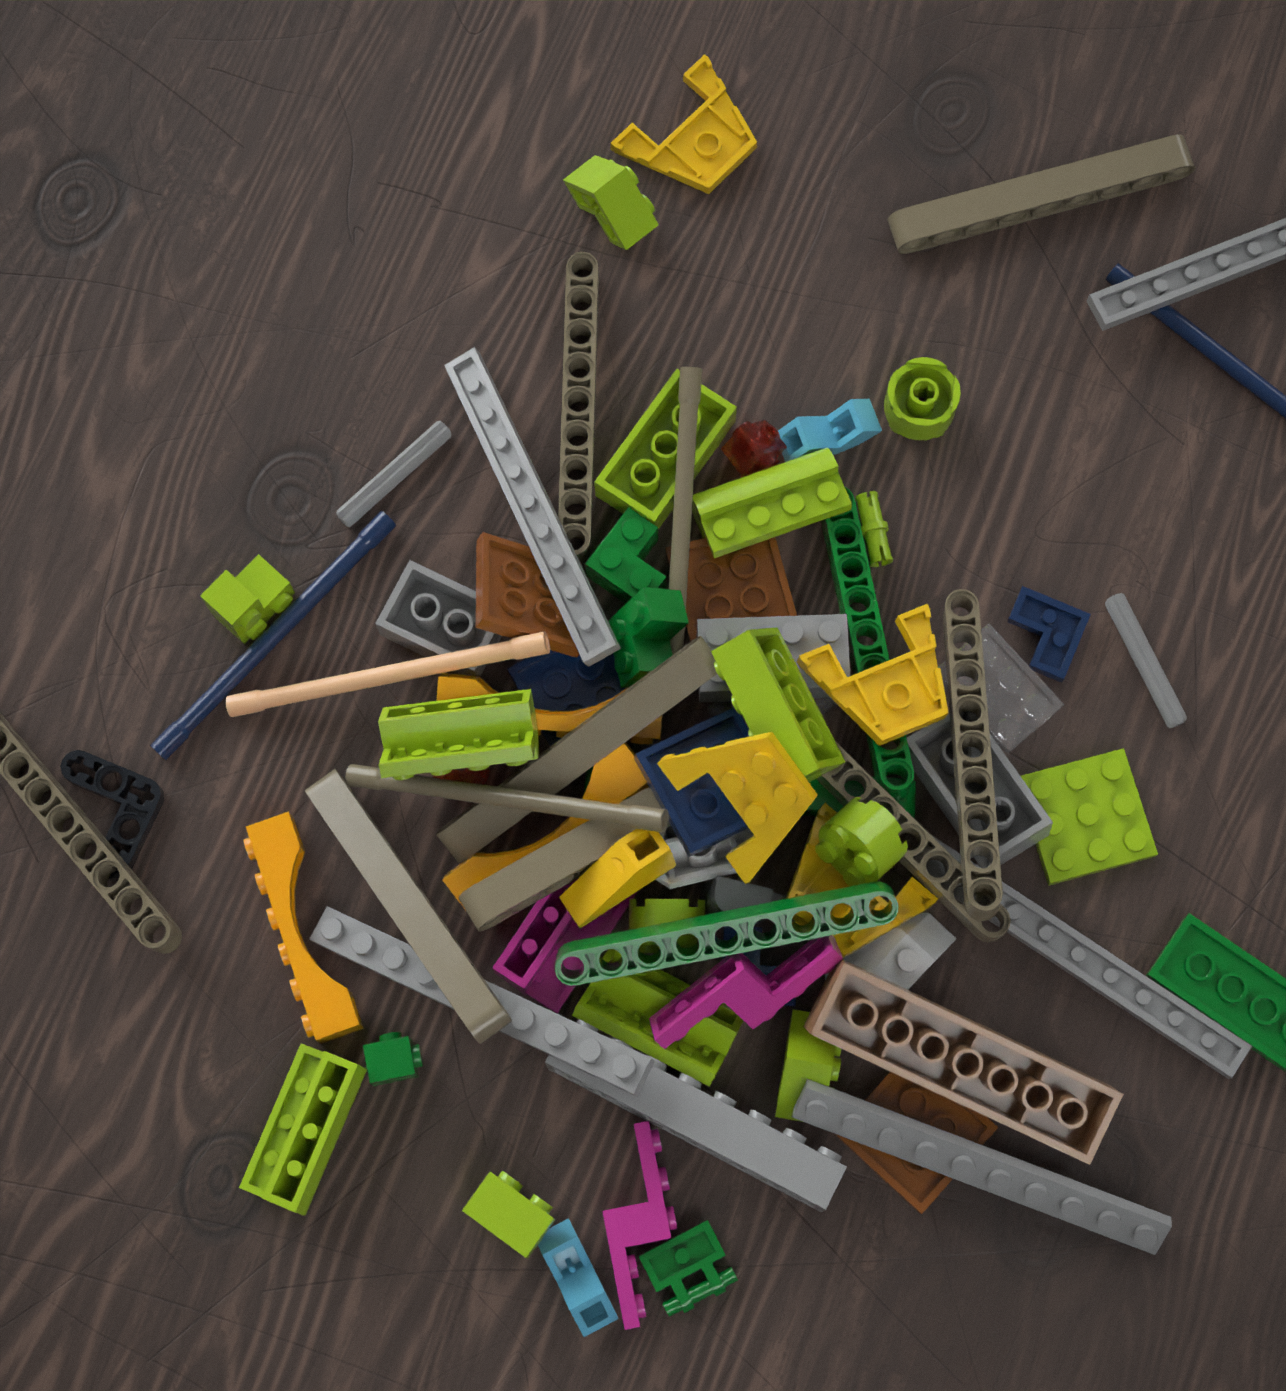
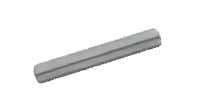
M436 421L337 510L336 514L340 521L347 527L357 522L451 438L449 428L443 422Z
M1119 593L1111 596L1105 602V606L1167 727L1174 728L1183 724L1187 720V716L1125 595Z

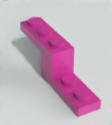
M830 935L810 940L768 975L759 970L743 953L726 956L649 1018L654 1040L662 1048L666 1049L674 1041L682 1039L703 1018L714 1014L722 1003H725L752 1029H755L762 1022L770 1020L791 999L803 994L807 987L819 977L831 972L836 964L843 959L835 938Z
M649 1121L634 1124L648 1202L602 1211L625 1330L640 1327L639 1318L646 1317L642 1293L634 1295L632 1279L639 1278L635 1254L627 1255L626 1248L671 1239L670 1230L677 1229L673 1206L665 1207L663 1191L670 1190L666 1167L658 1168L655 1153L662 1152L658 1128L650 1130Z

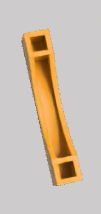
M442 673L438 677L437 701L499 693L480 676ZM629 687L614 697L591 707L573 711H548L535 708L538 735H541V730L556 731V737H564ZM663 715L634 735L630 742L653 744V739H660Z
M627 742L594 765L590 782L582 799L619 804L627 797L630 798L649 787L634 759L635 753ZM568 817L553 832L532 844L515 850L496 853L476 852L448 872L442 880L462 905L459 896L465 890L589 820Z
M288 811L246 826L249 838L243 839L249 859H256L260 869V873L255 874V879L261 895L268 894L272 907L266 909L272 929L280 930L284 943L278 944V949L284 965L291 964L295 978L289 980L295 1000H303L307 1014L302 1015L301 1019L308 1038L314 1036L315 1040L322 1044L364 1029L352 992L330 978L318 966L300 934L295 911V889L305 850L294 818Z

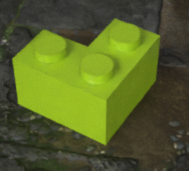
M594 155L563 179L578 207L595 215L609 241L620 248L628 250L659 225L652 214L655 212L653 204L639 191L637 187L639 180L628 166L624 167L616 164L611 159L606 160Z
M258 554L236 577L225 570L200 597L212 615L245 644L250 638L254 640L264 632L267 627L266 622L275 613L280 614L287 609L293 600L292 596L295 594V591L290 582Z
M792 1010L784 1065L778 1090L775 1117L800 1121L792 1118L793 1109L807 1079L828 1087L830 1080L838 1081L841 1058L834 1056L840 1057L841 1048L811 1035L803 1027L810 1012Z
M503 1170L498 1177L489 1172L462 1211L528 1259L556 1220L549 1215L553 1207L535 1194H533L530 1200L519 1192L523 1185Z

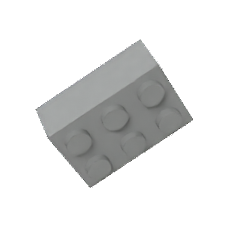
M409 560L375 623L381 636L424 657L498 643L502 635L476 628V591ZM487 664L460 669L455 672L461 675L481 677Z

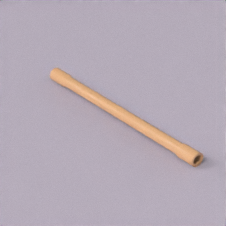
M544 631L475 648L263 691L253 690L229 695L226 697V708L230 717H237L261 712L267 708L510 659L520 660L550 653L549 639Z

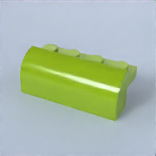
M826 447L693 494L692 513L702 538H706L713 557L717 558L852 510V503L838 473L839 466L830 449Z
M531 689L384 707L378 720L384 749L379 762L381 778L393 777L395 780H406L415 774L429 772L431 775L439 776L448 774L453 769L461 768L480 771L494 764L506 763L508 766H519L525 764L528 760L539 758L538 728Z
M608 949L602 959L608 963H614L621 958V954L617 950ZM660 969L590 983L572 1016L709 1087L720 1070L743 1023V1020L730 1007L722 1003L714 1014L703 1018L682 1039L674 1041L666 1049L662 1048L654 1040L649 1018L690 985Z
M301 1043L239 1188L278 1206L306 1216L367 1069L354 1062Z

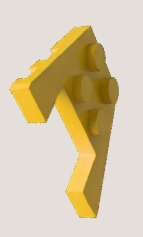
M704 54L683 74V82L705 100L693 114L660 145H657L634 123H631L610 143V147L618 155L710 194L757 149V140L737 106H734L724 83L713 70L709 57Z
M928 604L898 615L895 620L910 649V652L849 677L846 676L830 644L801 654L797 659L799 667L879 746L943 720L948 715L941 668H938L935 649L937 646L935 635L931 631V612Z
M773 732L727 741L724 745L700 747L679 755H675V753L665 755L657 763L677 791L704 774L709 773L754 834L753 837L729 850L725 856L745 884L751 881L818 795Z
M826 803L822 805L816 814L786 899L849 887L844 881L843 875L831 863L821 860L816 853L815 847L819 843L820 828L837 813ZM911 877L895 896L899 906L897 916L892 922L881 926L832 935L837 942L842 957L849 956L929 909L936 903L938 898L915 878ZM877 896L871 900L869 907L873 910H882L888 905V902L882 897ZM840 903L832 908L830 914L836 918H842L850 912L851 907L845 903ZM800 911L793 916V920L799 925H805L811 921L813 915L807 911Z

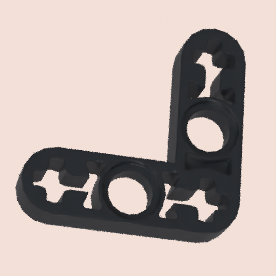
M81 750L69 752L62 759L60 766L64 778L75 786L121 805L105 838L117 853L119 849L113 846L115 840L124 847L131 848L129 853L122 849L119 855L132 869L163 805L164 792L162 788L150 778ZM83 759V764L88 769L96 772L95 778L93 779L90 775L79 772L74 777L75 772L71 769L72 764H80ZM114 772L119 773L122 776L120 788L113 792L106 791L103 788V780L106 775ZM131 785L142 792H146L151 787L150 792L155 796L153 801L146 800L141 805L142 800L137 795L129 792ZM128 820H135L140 826L139 834L130 840L123 839L120 834L121 826ZM119 871L113 872L109 876L108 881L117 882L120 877Z

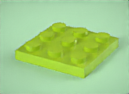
M1124 748L1021 776L1053 821L1049 836L1035 844L1048 886L1146 860L1158 855Z

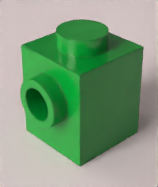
M391 1032L380 1035V1042L363 1045L369 1083L371 1085L378 1086L419 1077L417 1068L423 1067L421 1048L419 1044L413 1045L412 1039L409 1036L402 1037L401 1032Z

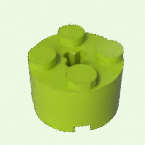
M928 357L914 358L907 361L905 365L892 374L884 400V412L889 422V427L894 433L912 440H929L942 436L951 425L959 404L961 390L956 376H953L944 363ZM918 397H923L924 402L920 401Z
M862 797L851 799L820 828L819 843L815 847L820 859L826 863H831L843 875V879L848 886L877 882L906 854L908 849L907 840L903 844L901 843L898 834L902 831V828L895 817L886 808L873 800H870L867 804L859 802Z
M629 899V930L705 915V900H698V907H689V899H645V907H637V899ZM684 934L678 938L677 943L684 948H690L697 943L698 939L692 934ZM647 941L639 946V951L642 953H657L659 946L652 941Z

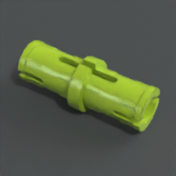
M870 491V497H867V492L857 495L855 501L858 505L862 523L861 530L863 538L866 540L870 566L879 567L878 562H881L882 566H886L893 562L886 532L889 530L888 523L883 521L878 492Z

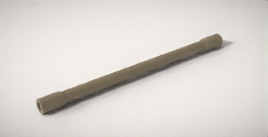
M680 367L678 395L680 409L669 589L681 590L685 609L697 417L702 381V368ZM685 627L670 640L673 655L684 647Z
M350 764L345 776L346 784L352 787L373 790L385 789L622 824L631 828L665 832L669 821L667 809L640 805L627 806L414 775L406 780H395L393 777L381 778L379 768Z

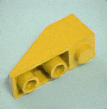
M635 829L611 846L559 898L578 927L582 928L674 868L676 863L671 849L659 832Z

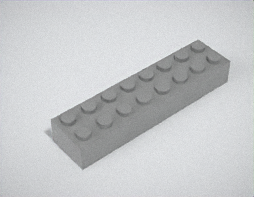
M580 1019L577 1020L576 1023L598 1033V1029ZM612 1037V1040L633 1049V1047H631L630 1045L624 1043L619 1039ZM548 1055L545 1061L548 1070L649 1121V1123L819 1212L827 1209L847 1166L839 1163L842 1156L823 1146L816 1151L804 1145L807 1138L789 1128H785L783 1133L769 1126L772 1120L752 1109L747 1115L735 1109L734 1107L737 1102L732 1098L717 1091L712 1097L700 1090L702 1083L681 1073L679 1079L666 1073L667 1065L653 1057L651 1058L655 1063L638 1097Z

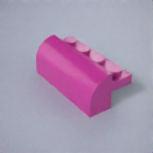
M576 880L572 881L535 903L493 966V971L523 994L528 995L552 1012L558 1014L576 988V986L562 983L556 976L555 961L559 948L570 941L611 934L628 909L629 899H634L639 891L584 927L579 928L559 898ZM568 957L562 962L569 970H577L583 966V962L577 957Z

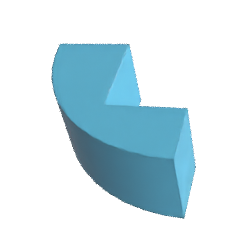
M850 399L827 416L797 417L774 433L784 460L787 462L826 447L830 449L833 455L838 454L880 433L882 428L870 399Z
M569 1218L549 1228L539 1242L538 1247L561 1290L583 1337H586L619 1318Z

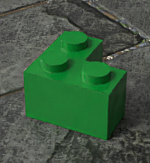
M628 507L585 563L586 576L625 604L643 587L666 589V576L643 561L658 542V527Z
M643 587L608 620L621 648L613 653L615 659L614 666L618 673L621 688L631 687L673 655L670 640L689 623L681 590Z

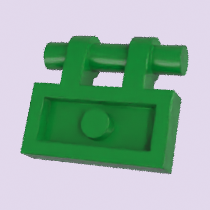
M708 1220L639 1256L656 1292L671 1285L676 1295L662 1303L669 1317L682 1310L684 1313L691 1311L695 1308L693 1304L712 1294H715L716 1297L726 1292L725 1287L738 1281L732 1267L717 1274L712 1264L726 1255ZM702 1269L706 1280L686 1290L681 1279Z

